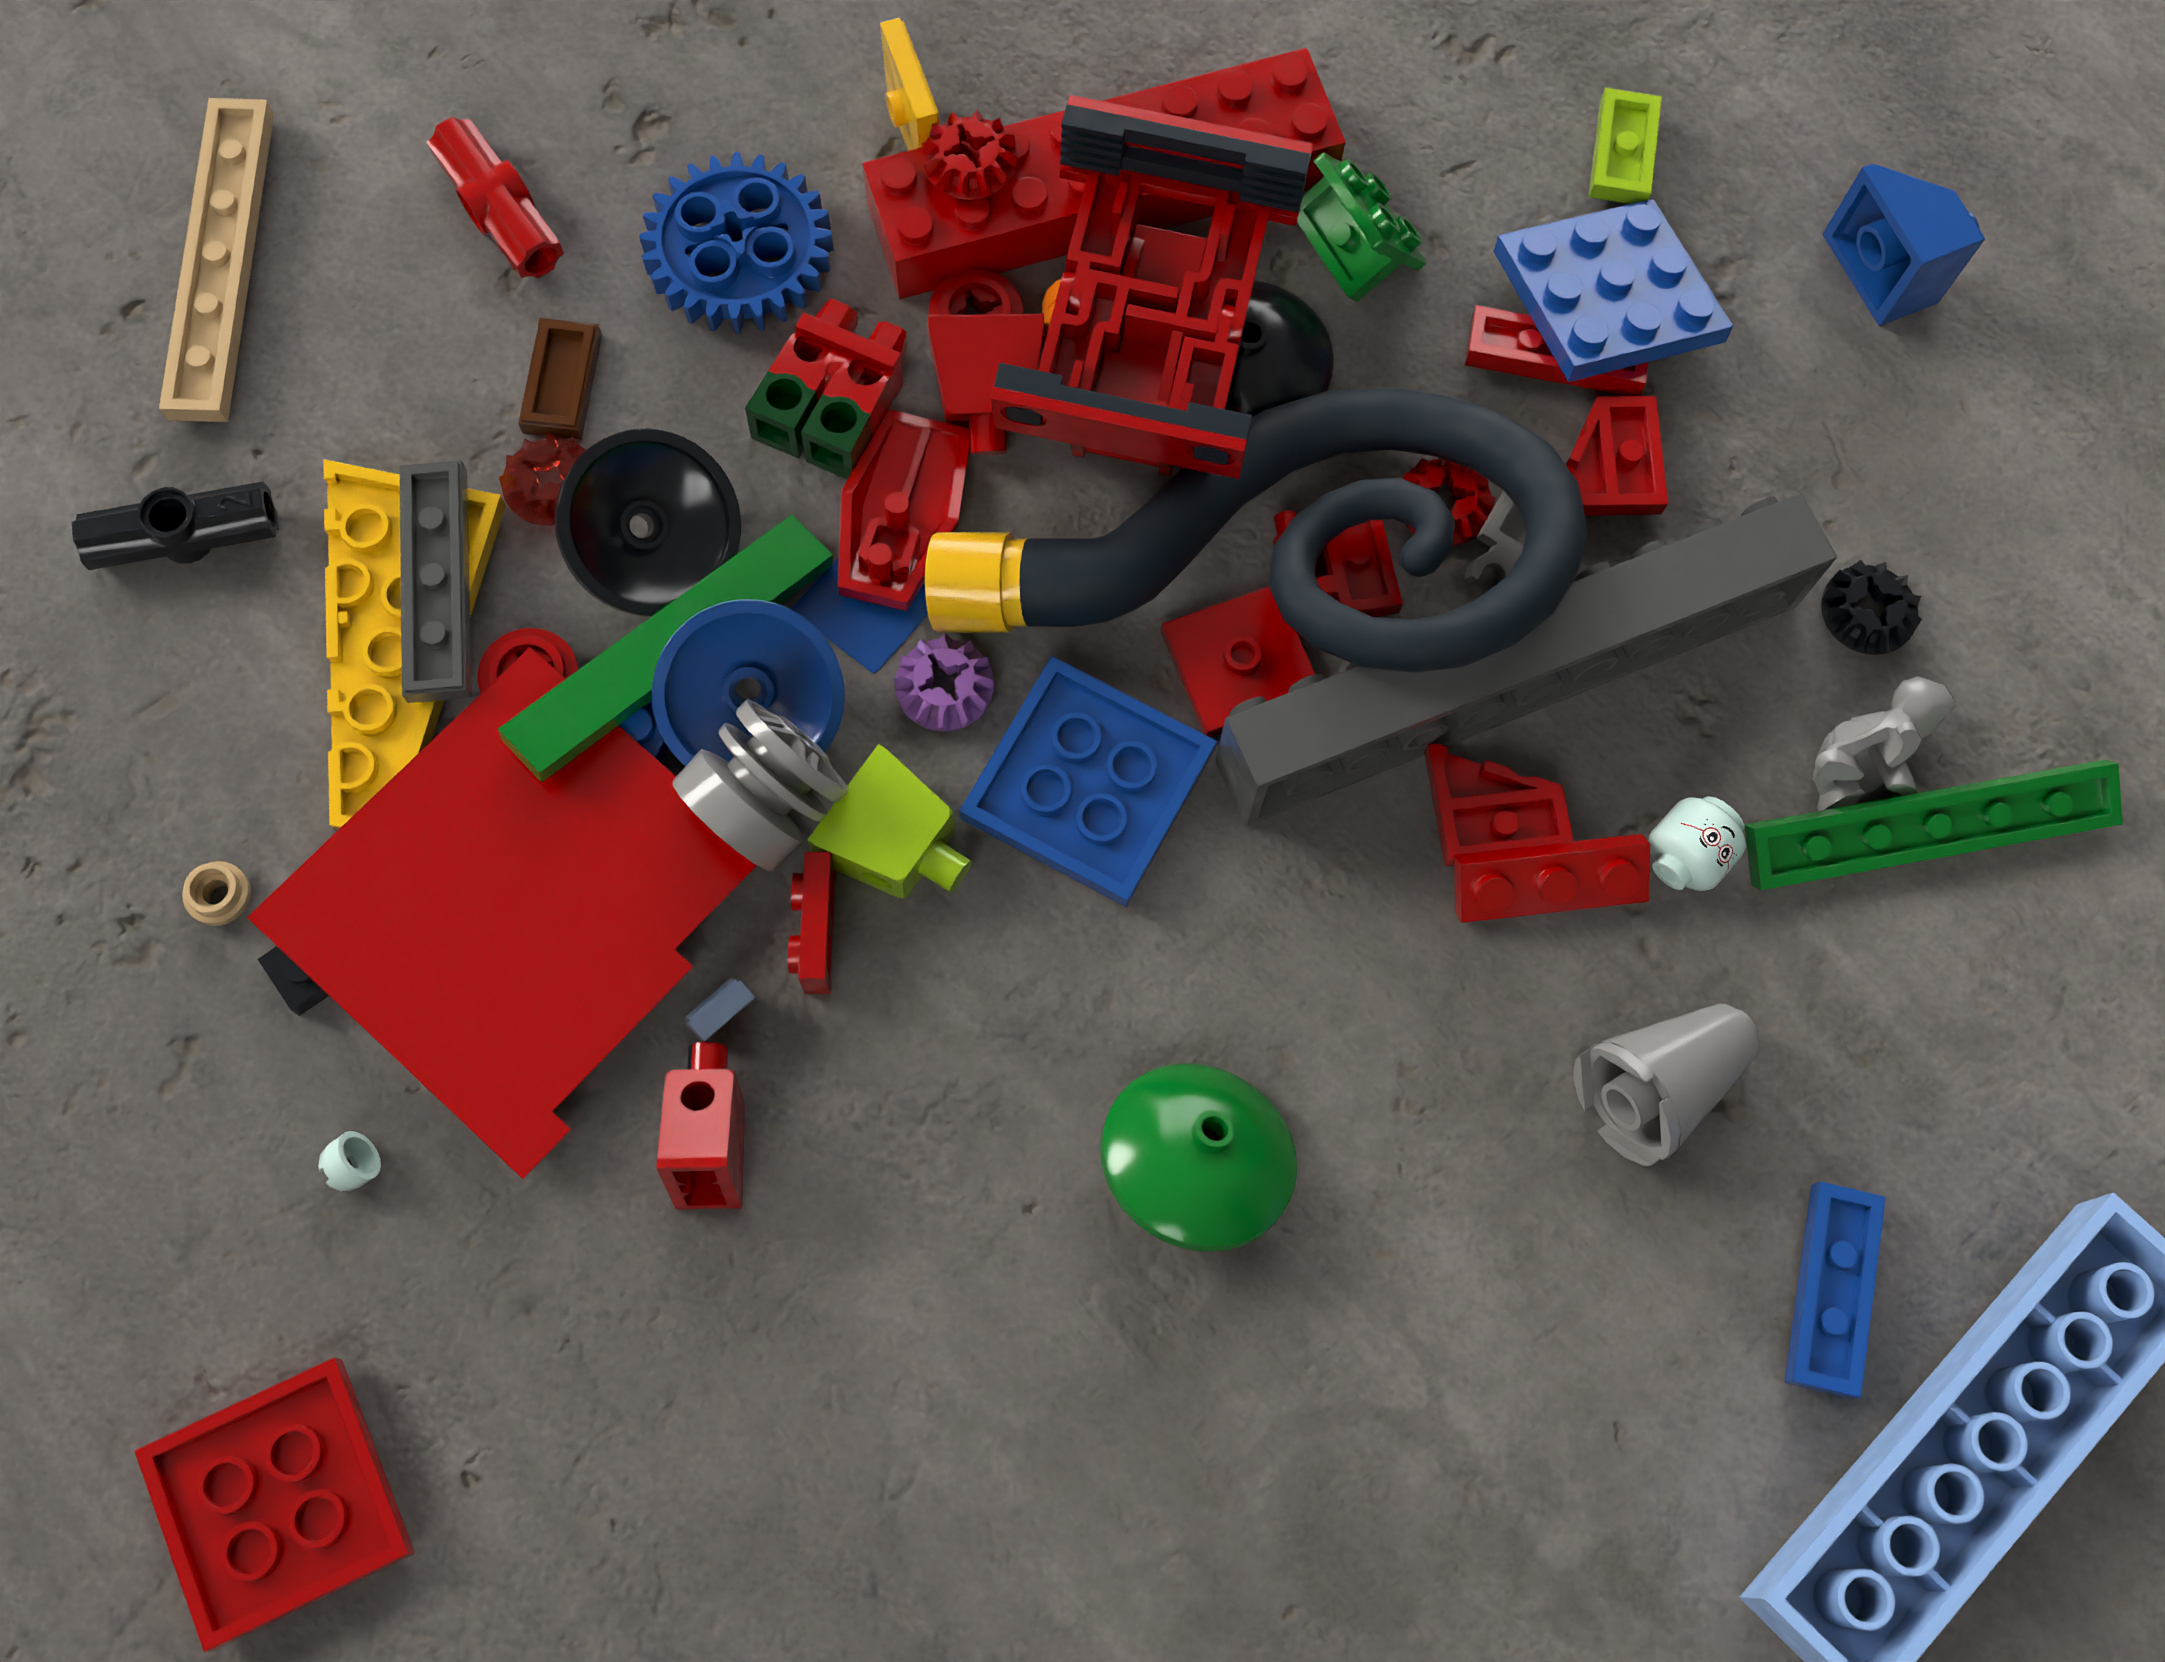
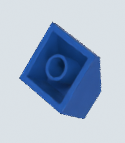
M1874 163L1862 167L1822 233L1879 327L1939 303L1985 240L1976 217L1965 208L1954 190Z

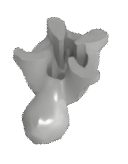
M1919 676L1902 681L1893 693L1889 711L1853 717L1849 721L1842 722L1831 733H1828L1817 754L1813 772V781L1819 793L1817 810L1822 811L1855 805L1860 800L1874 798L1887 790L1895 792V797L1920 793L1905 760L1916 752L1923 738L1932 735L1941 722L1955 707L1956 701L1950 691L1942 684Z

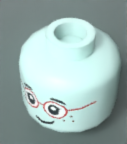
M1707 796L1703 799L1688 797L1679 801L1652 830L1648 839L1650 854L1655 860L1652 865L1655 874L1665 884L1677 890H1682L1684 887L1697 891L1713 889L1741 859L1746 849L1743 833L1745 827L1741 817L1731 806L1715 797Z

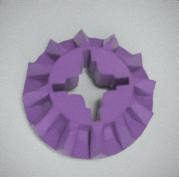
M946 633L940 639L928 642L920 639L912 651L906 656H901L896 678H894L896 697L904 713L916 724L934 731H954L969 726L986 711L994 692V678L988 657H984L970 640L966 642L955 640ZM936 664L938 669L942 668L947 675H952L956 672L958 674L961 673L954 680L956 701L953 700L950 693L946 694L945 690L941 687L932 690L930 688L927 689V687L934 683L933 665Z

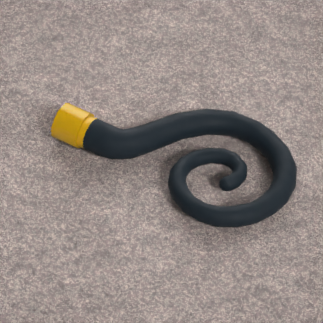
M1404 388L1331 390L1264 410L1252 417L1240 479L1182 467L1138 511L1115 530L1102 537L1091 539H1014L1010 532L935 533L932 535L928 545L925 565L926 606L930 624L936 632L1010 633L1014 627H1077L1105 623L1130 613L1156 598L1191 563L1243 505L1291 472L1342 453L1396 450L1434 456L1471 468L1507 493L1522 512L1526 530L1522 554L1509 576L1478 599L1447 614L1418 619L1371 617L1338 602L1320 589L1315 577V563L1326 544L1347 528L1370 520L1394 519L1413 527L1415 535L1403 545L1399 556L1403 569L1413 576L1423 577L1434 573L1450 554L1455 521L1439 494L1402 478L1359 480L1328 492L1296 515L1273 547L1269 587L1283 620L1318 650L1363 668L1418 673L1461 668L1512 647L1550 617L1577 576L1588 531L1579 483L1555 449L1546 440L1503 413L1450 395Z

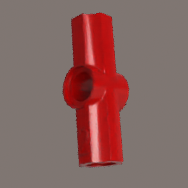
M450 117L436 125L433 136L427 141L428 147L456 187L455 191L460 202L481 234H490L501 253L505 255L514 271L516 270L521 278L530 276L538 279L554 270L556 262L564 254L561 243L535 209L532 196L513 165L507 159L503 162L500 161L488 141L481 135L477 126L473 124L470 118L461 120Z

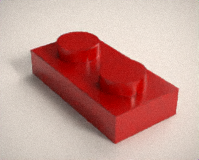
M804 852V872H793L791 907L792 911H801L800 935L789 936L788 972L789 974H798L804 994H830L836 882V869L831 852Z

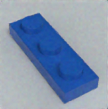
M1821 1181L1811 1185L1784 1383L1849 1399L1861 1397L1885 1196Z

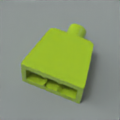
M878 744L847 785L849 791L838 803L835 802L825 818L807 839L810 851L831 852L836 871L897 898H907L923 876L949 893L954 892L967 875L972 861L946 845L956 829L953 811L894 755Z

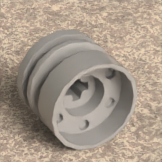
M746 699L736 710V715L753 736L750 737L737 727L724 723L719 729L718 734L734 756L731 761L728 762L710 751L701 749L675 777L672 786L694 814L715 834L754 864L767 871L775 872L803 842V836L788 815L789 812L794 809L814 821L821 822L827 815V812L810 789L813 788L827 799L837 803L845 796L849 789L844 780L833 769L825 752L801 729L785 717L771 713L755 701Z

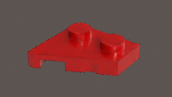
M1656 396L1596 397L1566 463L1567 468L1579 483L1585 516L1662 515L1666 509L1668 498Z
M1429 744L1424 755L1445 867L1454 866L1455 854L1574 841L1563 785L1536 776H1519L1509 767L1485 760L1482 765L1447 753L1449 747L1441 744Z

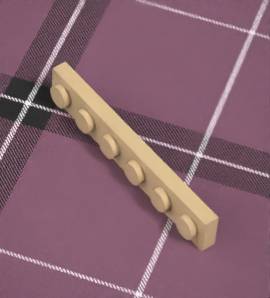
M208 99L159 410L168 421L228 422L274 119V112L267 100Z

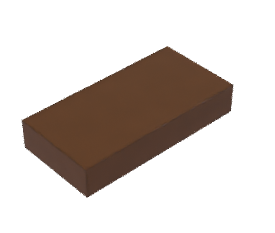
M540 318L518 422L522 433L582 440L602 339L599 324Z

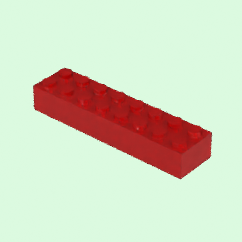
M1307 47L1102 100L1104 102L1312 143L1313 147L1304 192L1309 191L1324 177L1314 160L1324 152L1342 162L1346 144ZM1065 110L1003 126L1008 134H1012L1015 137L1018 158L1017 167L1013 177L1004 188L985 198L974 200L959 199L938 190L929 181L923 169L922 147L862 163L867 205L899 300L934 291L946 278L964 270L981 269L998 274L1068 254L1086 183L1059 178L1062 139L1061 123ZM961 142L960 154H965L969 161H973L975 167L979 168V150H974L970 143ZM1143 192L1139 224L1166 229L1211 217L1215 207Z

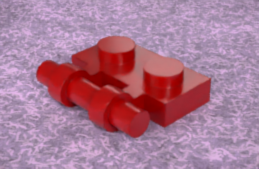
M1282 511L1273 517L1277 536L1272 540L1273 546H1275L1291 520L1297 515L1295 511ZM1370 520L1347 528L1326 544L1322 552L1328 576L1316 577L1320 589L1338 602L1371 617L1400 613L1403 601L1382 520Z

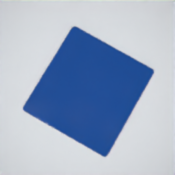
M838 557L832 566L822 574L792 607V610L809 620L827 639L870 672L876 673L927 617L925 582L907 611L841 596L838 592Z

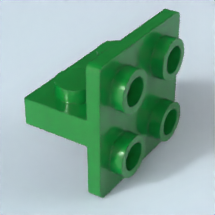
M1324 152L1314 160L1324 177L1303 195L1297 223L1349 299L1358 302L1401 264L1416 271H1419L1427 264V261L1417 248L1423 243L1420 234L1404 216L1400 215L1396 218L1387 205V202L1392 199V195L1376 174L1370 171L1364 175L1349 158L1340 162Z

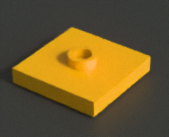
M899 17L880 23L887 87L885 99L893 126L900 128L909 151L921 148L922 143L926 142L930 135L932 124L939 125V112L905 23Z

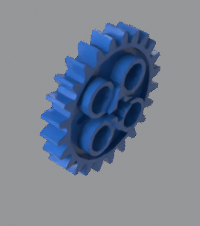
M734 152L730 166L722 167L718 158L712 155L709 160V171L702 173L697 166L690 163L687 165L690 180L687 182L670 176L668 182L671 196L654 193L652 197L657 212H644L643 214L647 232L641 233L639 236L644 252L642 259L647 275H651L650 278L655 293L665 294L668 308L671 311L684 306L689 323L693 324L703 314H707L710 330L716 331L723 319H731L732 327L735 334H737L743 328L744 319L752 318L755 325L761 331L765 330L766 314L772 312L778 319L785 322L788 320L786 304L790 302L797 307L805 309L807 302L804 289L821 291L820 273L830 272L831 265L828 252L834 250L829 213L827 209H822L818 190L808 192L806 178L803 174L789 180L786 163L781 162L771 171H767L764 155L759 154L751 167L743 166L740 153ZM756 209H767L760 213L751 212ZM699 223H709L703 227H694ZM771 257L782 258L781 260L776 262H764L765 260ZM716 271L725 272L724 274L717 277L707 276L708 274Z

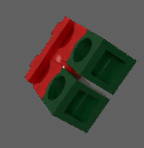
M832 298L827 301L815 317L803 312L795 326L796 332L785 343L745 407L751 439L798 459L804 451L806 462L848 480L879 423L889 410L893 398L897 397L903 386L902 362L907 350V332L904 328L883 321L878 322L869 339L854 333L858 326L857 313L849 305Z

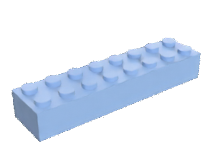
M2114 1192L2077 1204L1739 1598L1804 1662H1916L2165 1362V1238Z

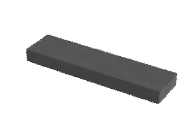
M462 460L400 465L402 696L407 703L472 698L467 469Z

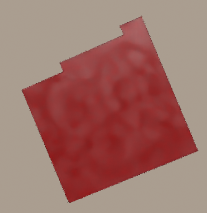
M531 647L247 917L522 1179L571 1130L553 1111L694 967L675 949L757 866L733 849L694 814L672 786L676 776L619 725L541 783L500 739L498 728L566 679Z

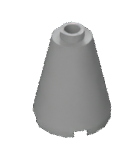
M1716 1004L1594 1043L1585 1052L1580 1054L1574 1063L1573 1080L1578 1100L1584 1111L1593 1106L1605 1123L1604 1126L1597 1130L1606 1143L1624 1158L1642 1166L1653 1165L1659 1160L1668 1159L1678 1151L1756 1058L1759 1051L1757 1028L1752 1019L1743 1011L1727 1004Z

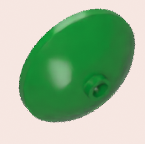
M1189 1063L1173 1064L1153 1069L1133 1080L1122 1090L1111 1106L1103 1124L1100 1139V1159L1103 1173L1112 1195L1124 1212L1138 1226L1154 1237L1173 1246L1194 1251L1217 1252L1249 1244L1265 1234L1278 1221L1292 1198L1297 1179V1156L1288 1126L1276 1107L1264 1094L1244 1079L1225 1070ZM1202 1129L1213 1131L1220 1137V1141L1208 1139Z

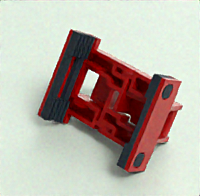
M1069 95L1061 123L1062 139L1059 178L1086 184L1066 258V271L1063 272L1039 369L1033 370L999 362L991 395L995 428L1069 443L1072 449V456L1084 458L1087 452L1158 467L1159 474L1171 476L1174 465L1240 479L1252 415L1226 410L1237 355L1240 349L1268 221L1296 226L1313 144ZM1143 192L1215 207L1208 239L1140 225ZM1122 333H1123V341H1122L1120 353H1115V352H1110V351H1106V352H1105V356H1104V360H1103V364H1102V368H1101L1099 380H1098V383H1097L1096 391L1094 392L1095 385H1096V381H1097V377H1098V373H1099V369H1100V365H1101V361H1102V357H1103V353H1104V349H1110V350L1118 351L1119 345H1120V341H1121V337H1122Z

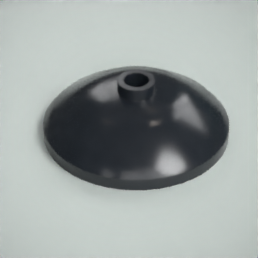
M1255 280L1243 336H1252L1257 338L1258 341L1255 343H1245L1241 340L1226 410L1252 415V417L1264 410L1328 391L1333 372V349L1330 337L1314 310L1288 290Z
M641 428L621 431L601 439L585 450L571 465L557 495L554 519L555 533L561 555L568 569L579 584L603 604L624 613L637 616H653L737 555L739 550L741 513L729 478L716 460L703 448L689 439L672 432ZM633 516H640L646 521L648 532L644 538H639L631 532L630 521Z

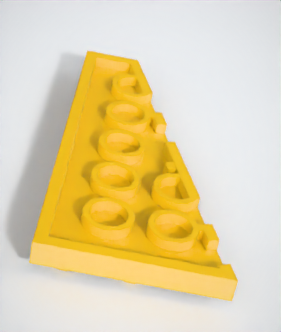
M323 459L324 480L327 483L328 509H324V530L328 534L329 566L325 568L327 659L330 661L331 689L327 690V712L331 715L332 749L328 751L329 825L337 832L432 741L444 700L407 703L402 696L400 474ZM467 488L471 618L506 504L499 494Z

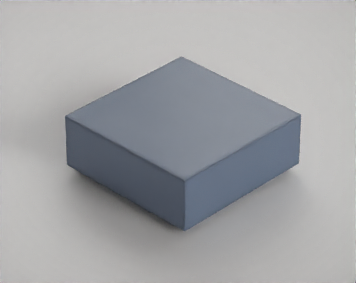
M728 979L687 1014L684 1022L698 1039L705 1041L750 1003L755 996L741 980Z

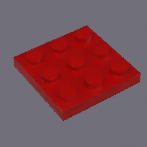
M334 1357L134 1451L203 1652L215 1651L415 1554L342 1359Z

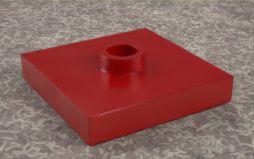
M1269 586L1167 621L1161 625V634L1203 734L1210 738L1222 734L1225 718L1230 716V711L1240 703L1255 697H1264L1266 702L1289 693V688L1299 680L1315 674L1297 632L1283 620Z

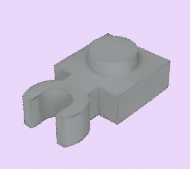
M1505 491L1502 492L1476 537L1491 548L1487 553L1474 559L1468 565L1464 580L1469 583L1480 577L1484 567L1493 569L1497 573L1498 583H1500L1509 576L1522 554L1526 534L1522 512Z

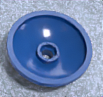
M739 599L712 605L698 612L684 622L670 637L655 667L652 682V707L657 727L664 742L684 766L701 749L710 751L728 762L731 761L734 756L718 734L719 729L724 723L737 727L750 737L753 736L736 715V710L748 699L741 697L736 691L738 682L744 678H753L761 686L760 692L755 697L749 698L750 700L755 701L771 713L785 717L809 736L824 752L828 750L842 721L845 703L844 681L838 659L831 645L809 620L799 613L773 602Z

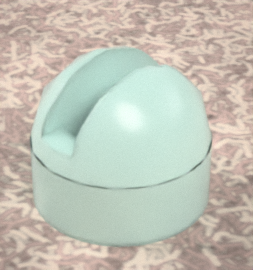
M348 1131L326 1146L320 1154L318 1168L319 1172L324 1171L329 1178L326 1184L330 1188L339 1191H351L363 1186L376 1177L381 1168V1161L377 1149L367 1137L358 1132ZM348 1159L351 1161L353 1167L347 1161Z

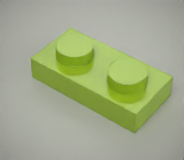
M1605 87L1599 104L1589 198L1626 204L1638 203L1649 199L1652 191L1662 96Z

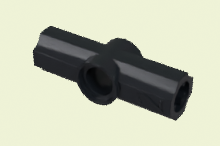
M264 481L189 495L174 487H162L150 492L143 498L141 503L77 514L76 520L71 521L73 542L78 550L81 563L88 570L168 557L179 564H190L201 560L212 548L276 537V531L279 530L277 510L274 506L271 491ZM184 520L180 527L169 532L174 524Z

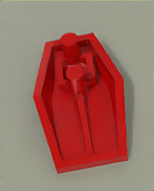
M890 409L887 411L841 490L839 595L903 611L909 609L925 582L926 557L932 535L937 532H955L959 525L971 443L970 428Z

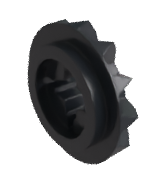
M1860 560L1851 567L1839 570L1828 582L1822 594L1821 610L1827 628L1839 642L1860 653L1880 655L1901 648L1910 640L1922 621V618L1918 616V605L1921 596L1914 595L1908 587V575L1897 576L1887 570L1886 562L1873 566L1865 565ZM1868 593L1871 594L1874 602L1890 604L1879 615V618H1876L1872 609L1862 610L1861 607H1854L1861 604L1868 596Z

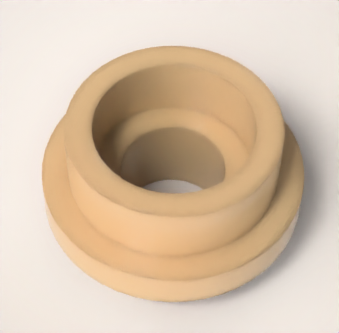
M222 861L206 863L196 867L187 876L183 886V904L187 912L203 924L210 926L228 924L237 919L247 908L251 897V886L247 876L235 865ZM227 886L228 893L220 903L212 905L210 903L212 892L218 887Z

